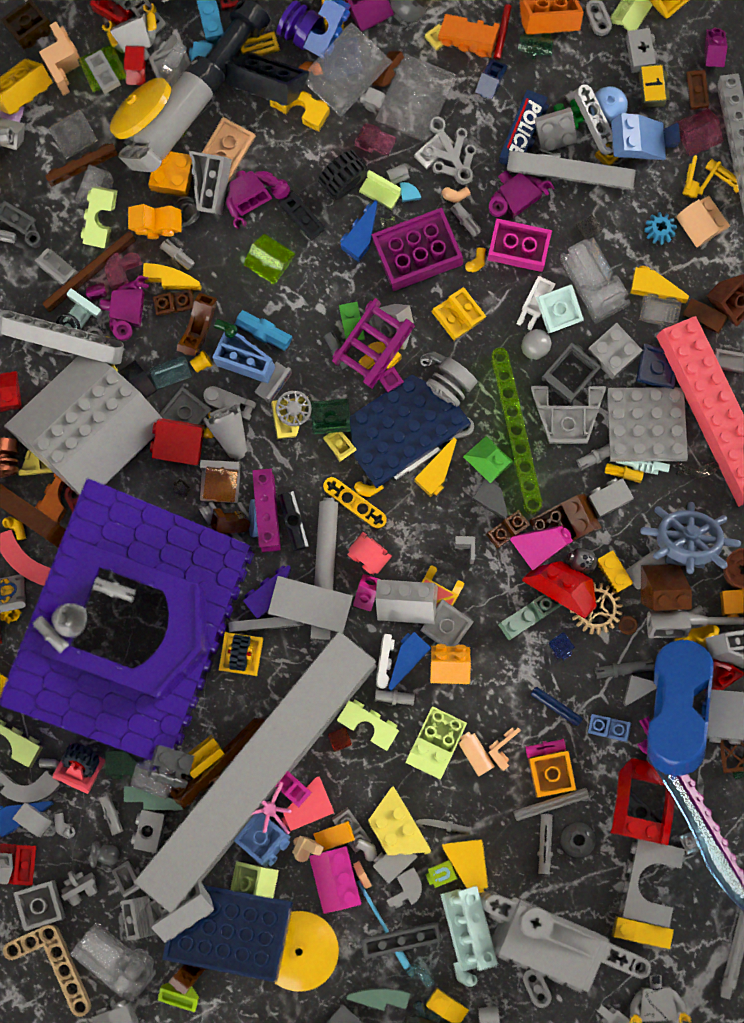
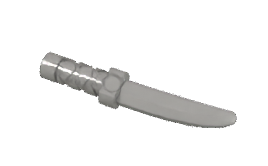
M419 819L416 821V824L447 829V832L453 831L470 835L472 827L453 824L452 821L444 822L433 819Z

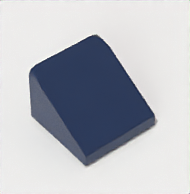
M678 123L664 129L665 148L678 147L680 143Z

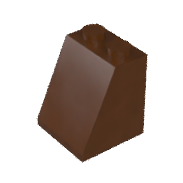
M641 565V604L652 610L692 609V589L680 565Z

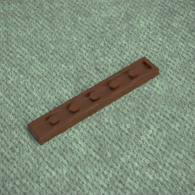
M130 231L42 302L46 310L50 313L68 298L66 294L70 289L78 290L131 246L136 240Z

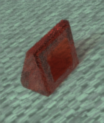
M346 727L328 734L334 752L352 746Z

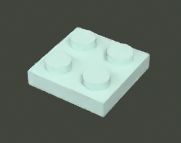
M572 284L536 297L548 333L584 320Z

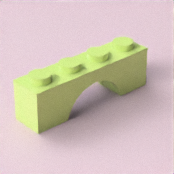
M0 719V734L5 736L11 744L12 759L32 768L43 748L39 745L40 741L31 736L29 739L22 736L23 732L15 727L12 730L5 726L6 722Z

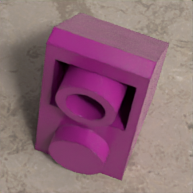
M719 28L706 29L704 57L706 66H725L728 46L725 31Z

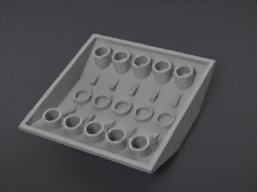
M78 356L7 422L4 428L80 496L86 478L106 485L155 437V434H152L154 422L157 423V420L162 417L144 396L113 367L105 362Z

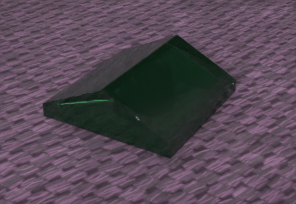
M348 399L311 402L313 434L351 431Z

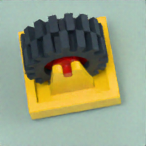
M225 632L219 671L258 676L263 638Z

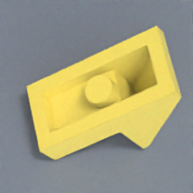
M339 427L323 437L339 462L356 451V448Z

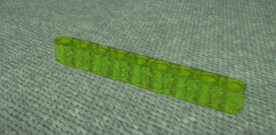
M498 347L491 354V365L524 509L529 514H536L542 507L539 485L507 350ZM502 354L505 359L499 362L495 360L494 356ZM506 372L509 378L502 380L498 374ZM509 390L513 393V396L505 398L503 392ZM513 408L517 411V415L511 417L507 414V410ZM513 427H519L521 429V434L514 435L511 432V429ZM522 445L526 451L520 454L516 452L515 447ZM526 463L529 465L530 470L523 472L519 466ZM531 482L534 485V489L531 491L526 490L524 483ZM531 500L536 501L538 508L531 509L528 506V502Z

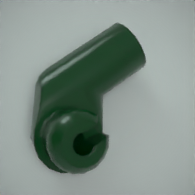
M217 319L214 328L224 331L225 336L228 338H233L238 331L236 326Z

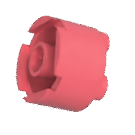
M362 532L348 549L349 553L347 555L355 562L359 563L361 561L364 564L362 568L368 573L378 574L392 555L389 553L385 555L388 551L372 538L366 537L367 534Z

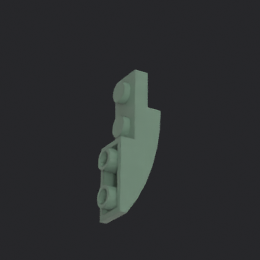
M543 594L498 625L507 639L511 640L562 605Z

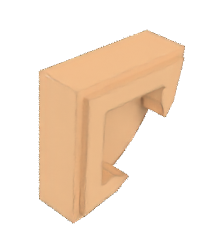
M360 861L354 863L353 867L363 887L366 889L371 887L372 885Z

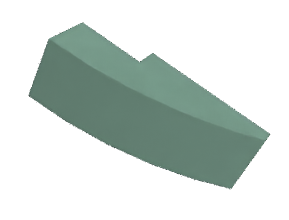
M124 786V802H143V810H184L173 798L163 793L141 787Z
M369 988L348 993L346 999L385 1011L386 1004L406 1009L410 992L394 988Z

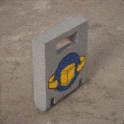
M19 574L0 578V613L24 608L26 606L24 576Z

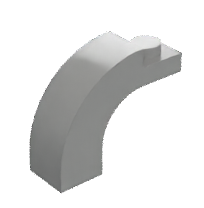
M0 768V786H5L0 793L13 801L38 802L53 795L63 785L62 782L53 778V774L50 771H45L36 782L23 786L16 783Z

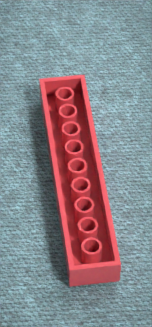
M694 316L663 329L656 337L665 352L664 354L676 375V379L738 507L744 505V414L697 317Z

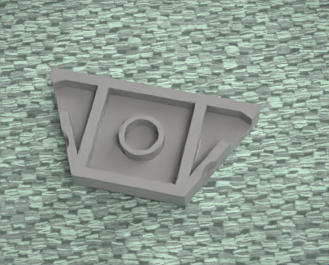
M177 29L149 57L156 78L161 77L167 80L173 69L183 73L190 64Z

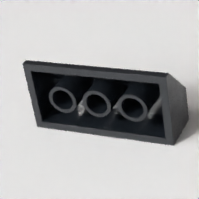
M250 51L226 63V85L232 86L237 90L246 91L251 95L264 97L265 100L278 102L283 106H287L298 99L309 76V71Z

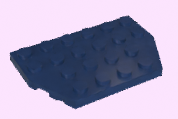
M414 375L409 376L403 380L404 383L389 393L385 392L349 417L352 443L356 448L354 452L355 460L376 489L471 425V422L459 406L456 407V405H452V402L447 403L433 393L426 384V381Z

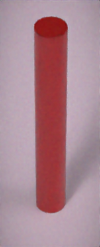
M508 4L504 6L493 57L497 60L501 59L512 6Z

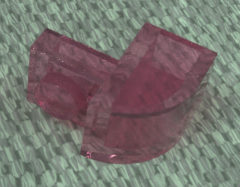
M363 124L355 140V146L370 153L375 150L389 156L396 142V137L381 131L375 125Z
M117 252L108 259L105 266V274L112 291L129 282L126 270L142 265L138 253H128L124 255V258L120 259Z

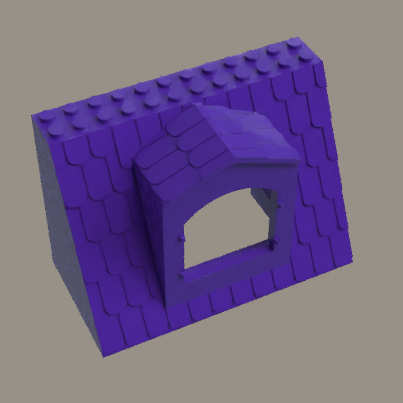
M86 478L0 696V706L151 761L156 745L177 750L178 745L181 746L185 739L183 734L185 727H189L192 716H190L192 708L196 709L199 698H197L198 692L204 689L206 683L204 676L212 668V655L218 652L220 646L218 643L219 637L224 636L226 631L225 621L233 613L234 607H232L233 600H237L241 591L239 589L240 582H244L247 576L246 566L251 564L254 553L251 546ZM101 568L164 591L169 610L168 628L162 644L151 658L134 669L72 647L71 643L74 637H66L61 634L59 635L69 645L59 653L48 640H44L45 637L33 623L42 616L55 629L52 616L58 607L64 604H76L85 608Z

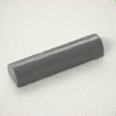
M437 921L360 938L364 959L441 942Z

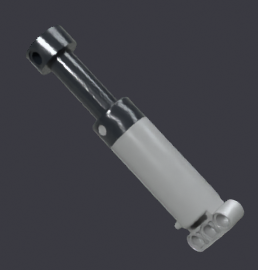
M239 0L229 15L232 23L205 57L196 56L171 87L169 99L160 113L145 128L134 135L132 145H128L121 150L118 155L119 158L132 171L153 172L159 168L162 160L165 159L224 83L225 76L223 70L226 68V63L233 59L250 36L257 38L270 23V17L259 4L252 0Z

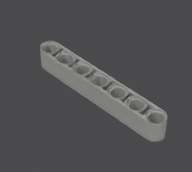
M509 151L507 171L627 190H633L636 170L519 151Z
M8 310L0 311V334L113 365L120 364L122 361L124 344L119 340Z

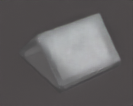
M81 109L48 127L50 134L66 159L98 140Z

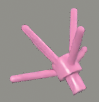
M282 782L279 783L272 800L268 802L263 800L261 803L263 808L256 809L253 813L264 812L266 815L263 833L267 831L269 817L273 816L285 833L290 834V831L276 814L277 811L291 813V809L276 807L275 801L283 786Z

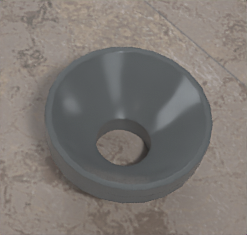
M573 822L562 830L560 844L564 852L569 856L575 858L585 857L595 847V833L587 824ZM581 834L584 836L585 842L582 846L574 844L573 838L575 835Z

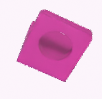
M366 574L362 575L353 603L354 607L367 611L372 610L376 597L378 578ZM365 581H372L375 585H369Z

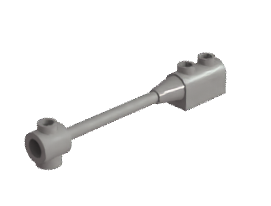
M651 609L647 613L649 638H687L690 630L693 628L707 625H744V617H707L682 610L663 611Z

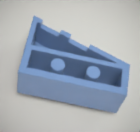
M223 332L212 357L218 367L267 384L275 369V365L269 356L238 333L233 338H228L225 336V332Z

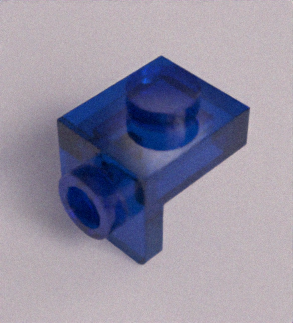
M564 632L548 643L554 651L553 655L557 660L560 658L563 660L567 659L573 654L571 650L575 648Z

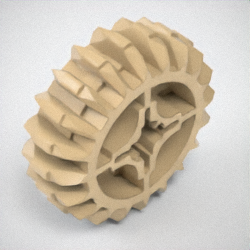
M593 582L595 593L601 594L596 601V604H598L601 600L599 604L601 612L597 611L592 616V611L588 615L587 620L577 614L572 617V620H580L576 624L577 627L581 624L585 625L582 628L583 632L590 628L589 634H593L594 629H596L597 635H600L601 628L607 633V625L613 629L615 625L612 621L615 623L620 621L615 615H622L621 611H617V609L622 608V604H616L620 597L613 598L616 591L614 590L609 593V585L603 590V583H600L598 588H596V584ZM605 598H607L611 604V613H609L608 610L604 608L603 603L605 601ZM596 616H602L603 618L606 617L608 619L606 622L602 624L592 623L593 619Z

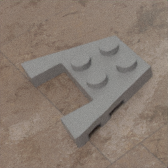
M531 386V392L549 444L588 443L606 386H588V406H549L548 386Z

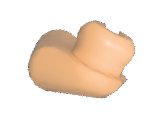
M449 187L442 190L443 198L453 203H458L471 195L467 187L460 191H455Z

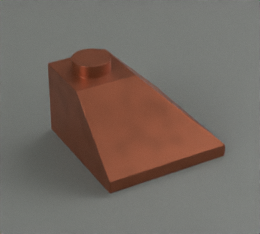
M744 274L719 282L707 295L714 308L726 315L727 319L735 326H738L744 320Z

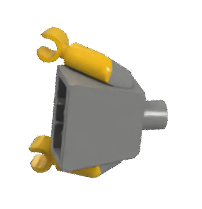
M151 3V10H148L146 4L143 6L147 15L143 13L118 25L109 20V28L104 24L102 25V29L107 31L112 47L121 53H125L126 46H144L145 60L149 59L150 56L146 48L153 44L157 28L155 17L157 9L153 3Z

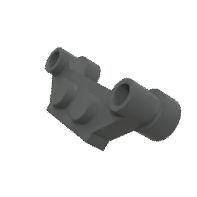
M6 201L0 204V221L25 235V241L29 246L38 248L41 245V237L35 226L37 220Z

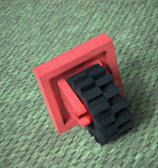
M71 743L53 773V778L88 794L105 765L106 759L95 755L96 753L94 751L91 752L89 747L85 748V745L80 746L79 743Z

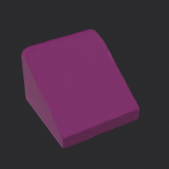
M100 283L87 287L86 295L88 299L92 301L106 297L105 284Z

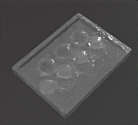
M350 22L306 70L309 71V76L305 83L341 117L392 61Z
M404 54L405 58L401 60L396 76H394L375 122L427 143L432 133L429 123L434 117H439L456 74Z

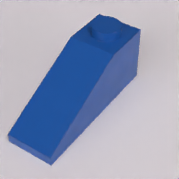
M415 632L411 635L409 633L406 634L401 640L403 644L400 647L389 684L390 691L403 680L431 649Z
M53 801L29 803L39 812H44L54 805ZM23 804L6 806L4 808L0 806L1 837H6L21 827L19 823L13 820V817Z

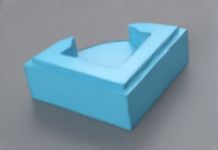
M400 182L402 202L421 200V195L415 186L406 182Z

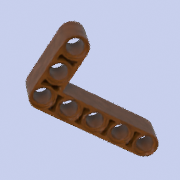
M0 484V507L59 548L66 529Z

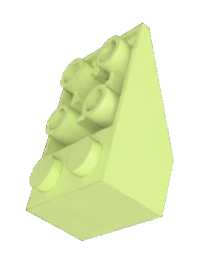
M432 706L405 763L441 780L467 723Z

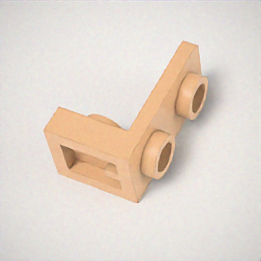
M511 728L504 734L506 738L503 741L499 742L497 740L489 746L491 751L488 754L502 771L509 767L507 763L509 759L503 752L498 753L497 750L521 731L519 728L516 730Z

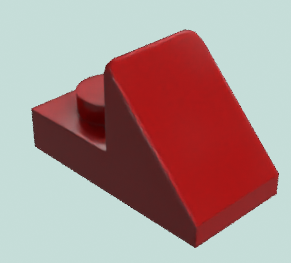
M144 46L125 47L124 70H126V85H143L146 83Z

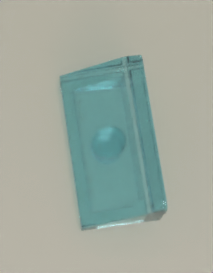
M185 356L149 368L156 389L192 377Z

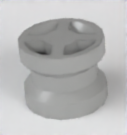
M212 501L208 503V506L199 508L208 525L211 524L213 509H216Z

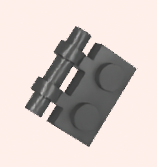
M156 745L151 764L158 767L156 772L149 771L148 778L154 779L157 783L165 782L171 784V787L186 788L187 780L181 779V774H190L194 755ZM165 769L173 770V776L166 775Z

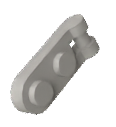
M215 386L208 387L203 395L205 402L217 409L225 406L235 408L234 404L239 405V407L241 404L244 405L245 409L241 411L242 419L250 421L251 411L255 409L257 404L254 401Z

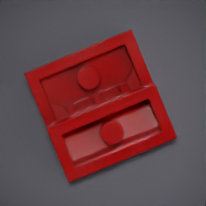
M0 843V853L12 854L13 870L8 884L33 886L36 846Z

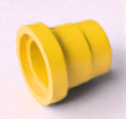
M204 350L200 351L198 356L190 360L192 367L197 373L213 366L211 359Z

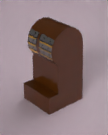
M221 508L213 509L211 527L222 534L243 533L249 529L250 522L242 511L223 513Z

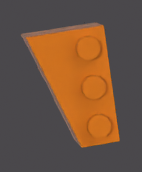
M445 14L438 35V40L441 41V44L445 46L452 45L458 47L461 51H471L480 57L491 58L498 38L500 24L494 23L493 26L484 25L482 20L473 23L468 22V19L465 17Z

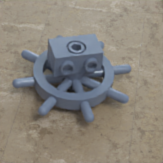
M688 502L687 510L676 511L670 514L657 506L654 511L662 518L659 528L642 527L640 529L643 535L657 536V542L661 549L653 554L654 559L658 560L666 555V563L686 566V571L689 574L694 572V567L704 568L705 564L711 561L725 569L728 564L719 556L722 547H740L741 545L739 540L724 538L720 525L727 521L725 515L714 520L703 513L695 511V504L693 502ZM673 527L677 531H671L668 529ZM708 544H714L711 548L708 547Z

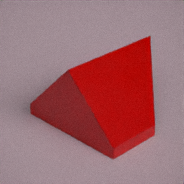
M713 659L711 690H724L744 676V672L733 665Z

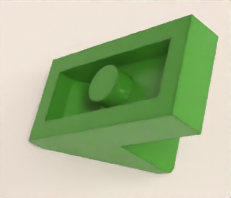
M358 302L339 305L345 340L361 319ZM363 331L357 340H365Z

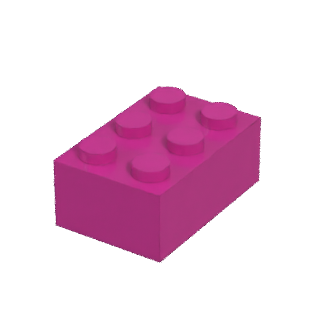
M496 218L488 260L543 272L552 230Z

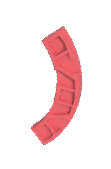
M13 530L0 533V552L5 560L19 574L32 582L44 586L51 568L30 558L18 544Z

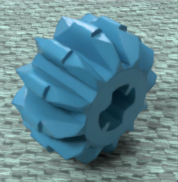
M658 212L657 217L651 215V220H647L645 223L648 227L644 229V232L649 233L647 239L654 238L653 244L657 240H659L660 245L664 244V240L669 243L671 237L676 235L674 230L677 229V225L673 224L674 218L668 220V213L664 217H662L661 212ZM660 226L664 227L662 231L658 230Z

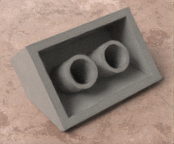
M377 579V620L435 624L438 586L435 583Z
M200 879L172 913L168 912L155 900L146 905L151 928L164 943L176 937L184 929L191 927L202 917L208 916L214 910L212 900Z

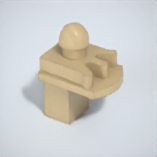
M304 836L296 837L293 840L295 848L292 853L295 854L294 857L299 862L307 861L310 853L320 856L324 849L316 841Z

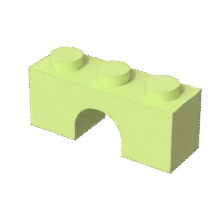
M94 186L88 191L87 201H89L88 209L86 208L84 213L86 225L82 228L81 232L83 244L101 248L109 246L111 227L102 225L98 216L101 210L112 211L115 209L117 190Z
M355 699L353 702L348 701L337 721L353 731L359 723L370 722L375 729L370 741L388 751L399 732L396 729L398 725L390 720H387V722L379 719L381 717L380 714L373 710L370 712L364 710V705Z

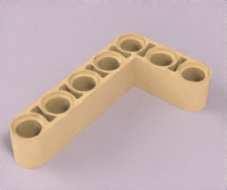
M45 925L4 946L3 955L9 960L17 959L44 947L71 1012L75 1016L81 1017L90 1011V999L62 934L56 925ZM47 928H51L54 931L52 939H48L45 936ZM30 936L36 940L34 947H30L27 944V939ZM11 945H15L18 948L16 956L11 955L9 952ZM55 946L60 947L62 950L60 957H56L53 954ZM62 965H67L70 968L68 975L62 974ZM70 983L77 985V993L74 994L69 991ZM79 1001L83 1002L86 1006L84 1012L78 1011L76 1007Z

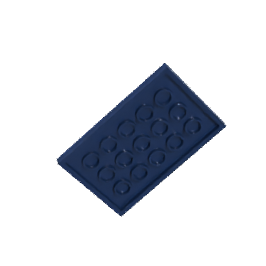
M204 885L212 900L214 910L208 916L196 921L191 927L178 933L176 937L166 941L162 960L277 983L293 902Z

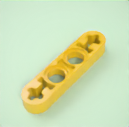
M334 477L325 480L323 484L324 491L345 508L375 529H382L386 525L387 518L385 514ZM333 482H335V487L339 490L341 489V487L344 488L340 492L338 497L335 496L336 494H338L337 491H335L334 489H332L331 491L328 490V483L332 484ZM346 492L351 493L353 496L352 501L349 503H345L342 500V495ZM360 504H366L368 511L365 514H360L357 511V507ZM372 509L375 511L373 512V515L378 518L379 516H382V524L378 523L377 525H375V520L371 516L369 520L366 519V517L370 515Z

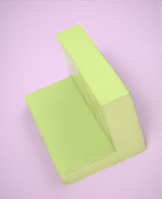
M621 0L610 17L611 22L623 25L627 31L637 30L651 9L652 3L649 0Z
M370 170L367 172V178L359 190L360 193L390 210L394 208L401 196L400 187Z

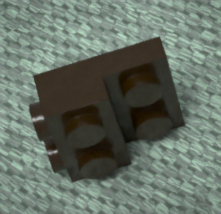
M27 0L1 19L4 26L23 50L32 48L38 39L47 37L51 33L49 19L32 0Z

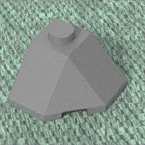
M392 304L380 307L381 310L399 322H404L406 318L413 322L410 305ZM375 314L369 321L372 327L389 338H393L397 332L395 327ZM410 335L405 340L400 349H405L407 347Z

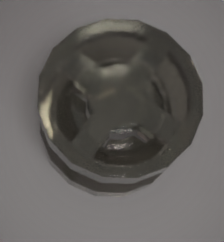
M395 216L387 219L380 217L381 230L396 225Z

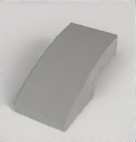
M101 50L85 58L104 94L121 85Z

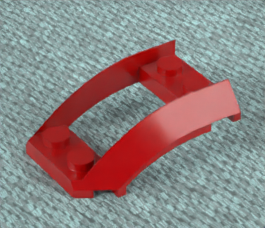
M631 758L618 772L617 796L610 833L668 846L676 784L674 780H671V775L659 771L651 762ZM631 779L665 786V801L661 823L627 816Z

